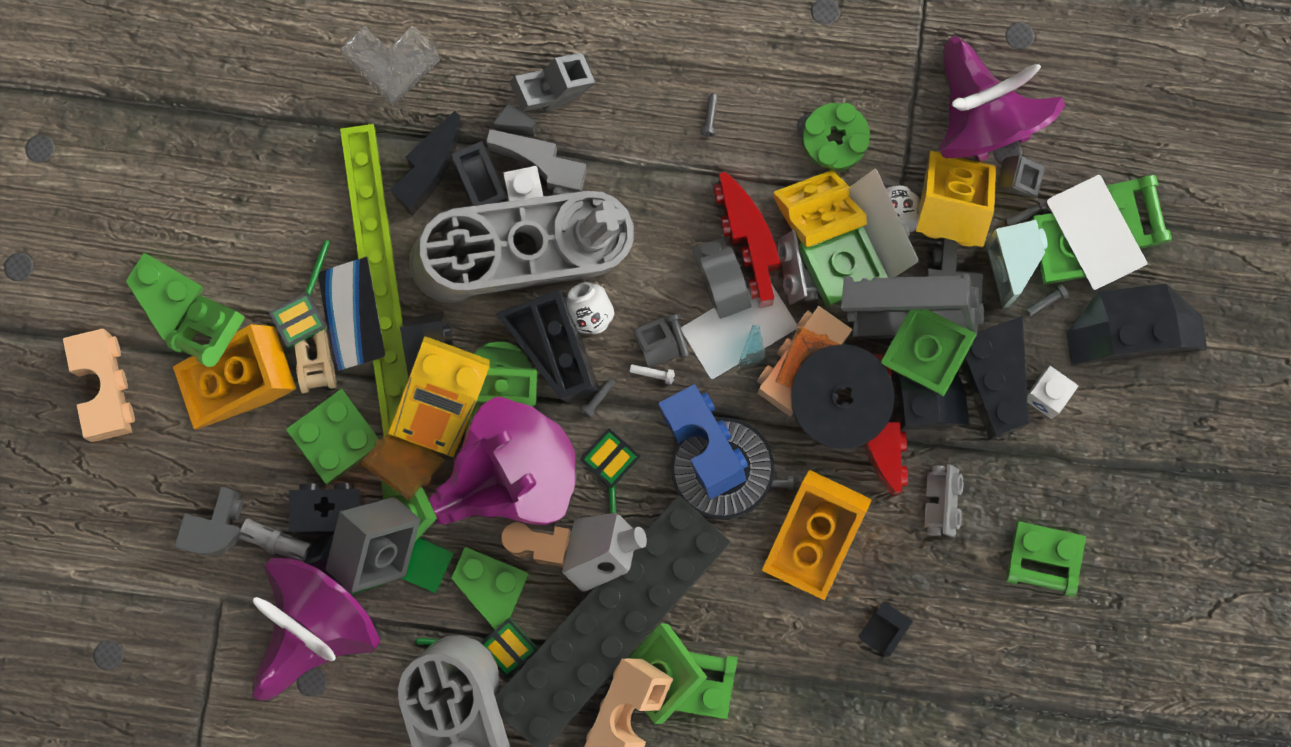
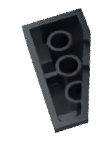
M895 372L901 431L969 426L966 390L958 372L954 376L944 397Z

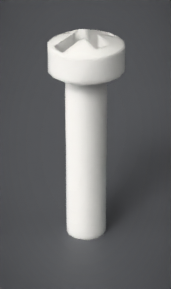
M631 364L630 367L631 373L666 380L665 384L671 385L674 381L675 373L671 369L665 372Z

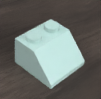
M1036 220L998 228L985 243L1002 309L1009 307L1021 294L1045 254L1044 249L1048 246L1046 234L1043 228H1038Z

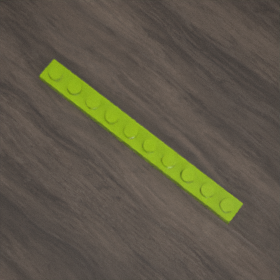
M374 124L342 128L340 132L358 258L367 257L369 261L385 349V357L373 360L384 442L385 447H389V449L385 448L386 452L388 451L386 455L388 456V461L423 456L421 445L388 434L408 381V373L400 332L403 317L376 130Z

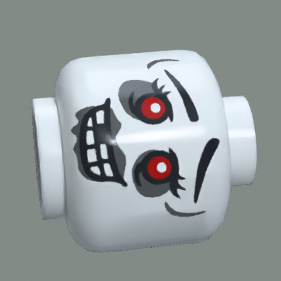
M905 186L888 187L886 189L907 236H909L910 232L916 230L920 205L919 197Z
M584 282L574 286L569 291L566 298L567 307L578 332L586 334L603 332L614 316V309L605 289L600 285Z

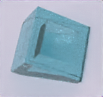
M758 324L752 325L738 367L762 364L765 359V351Z

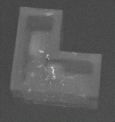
M413 25L389 48L366 26H363L341 48L345 61L392 106L440 61L437 48Z

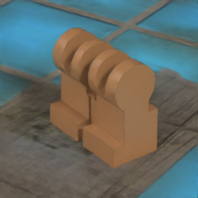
M514 522L505 527L501 539L504 547L517 558L533 556L537 564L563 568L571 531L567 528L555 526L554 534L550 535L531 531L525 524Z

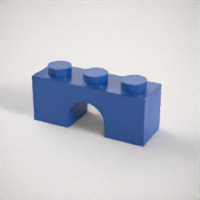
M694 384L658 403L662 417L677 443L690 437H701L708 441L706 450L691 459V464L695 475L710 500L747 481L744 468L748 467L746 459L739 448L733 450L728 440L732 438L724 421L720 420L717 422L711 412L715 411V407L706 392L700 394Z

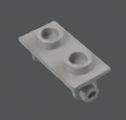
M792 230L777 239V251L784 274L783 288L788 296L789 305L804 298L805 301L816 300L819 293L808 269L804 267L805 262L798 247L802 242L797 237L796 231Z
M947 464V472H945V466L938 465L931 466V472H927L926 496L939 498L938 504L926 503L924 528H927V535L941 536V529H943V534L955 538L956 529L960 528L961 510L957 508L958 495H961L963 491V476L959 474L960 469L951 464Z

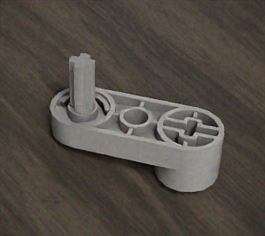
M581 191L456 208L438 214L425 226L410 252L409 270L417 287L426 296L442 303H458L478 294L594 278L611 271L628 255L634 241V225L628 210L617 198L598 191ZM438 232L442 233V241L427 243L430 235ZM521 232L530 235L536 243L535 254L525 255L520 253L513 243L514 234ZM450 249L453 250V257L443 258ZM466 256L460 264H457L456 257ZM482 270L479 279L469 283L467 273Z
M463 635L446 636L433 642L402 673L398 686L399 706L412 747H510L495 698L499 686L498 665L491 652L479 641Z

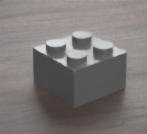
M395 497L341 511L325 570L351 593L405 577L421 519Z

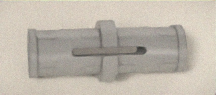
M249 518L243 523L240 530L242 533L239 534V539L266 549V553L271 555L277 553L303 563L312 547L311 543L285 534L283 529L277 527L275 530Z

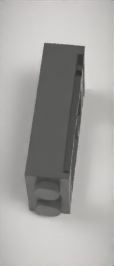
M964 274L963 279L961 276L872 278V281L862 278L861 281L855 282L853 277H844L841 309L842 311H847L849 322L854 321V339L894 338L909 310L928 309L974 332L976 335L978 324H983L984 307L983 303H979L978 287H973L969 274Z

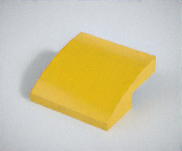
M833 170L773 192V197L792 230L796 231L797 237L806 247L867 225L866 213L850 198L849 186Z

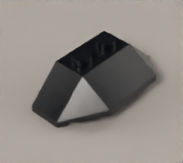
M1167 284L1099 291L1066 332L1071 366L1207 349L1202 315Z

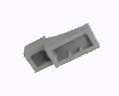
M489 130L487 138L488 150L510 157L527 167L537 166L539 175L547 182L548 191L553 192L552 195L581 192L583 190L587 173L586 164L557 158L555 143Z

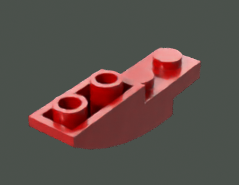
M726 172L719 173L718 184L713 185L717 205L723 204L725 216L720 217L723 236H730L732 246L745 243V246L741 247V255L744 267L750 266L753 279L748 280L751 299L758 300L759 308L771 306L775 298L769 272L779 270L781 264L775 242L767 223L751 197Z
M873 354L880 361L885 356V354ZM885 367L891 377V369ZM900 422L887 423L878 436L864 444V448L872 467L891 495H899L902 492V486H907L908 484L907 466L901 465V452H906L907 435L906 431H900Z

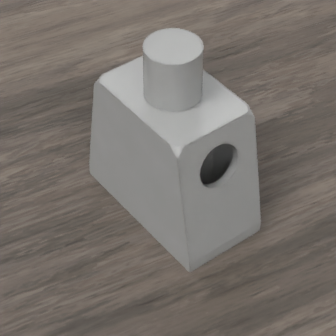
M616 513L575 519L562 573L582 592L624 575L630 570L634 550L646 546V534L641 527L632 528Z

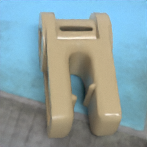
M326 329L313 336L317 350V358L315 360H310V347L307 344V339L295 344L296 371L302 394L310 392L311 388L328 386L330 389L337 387Z

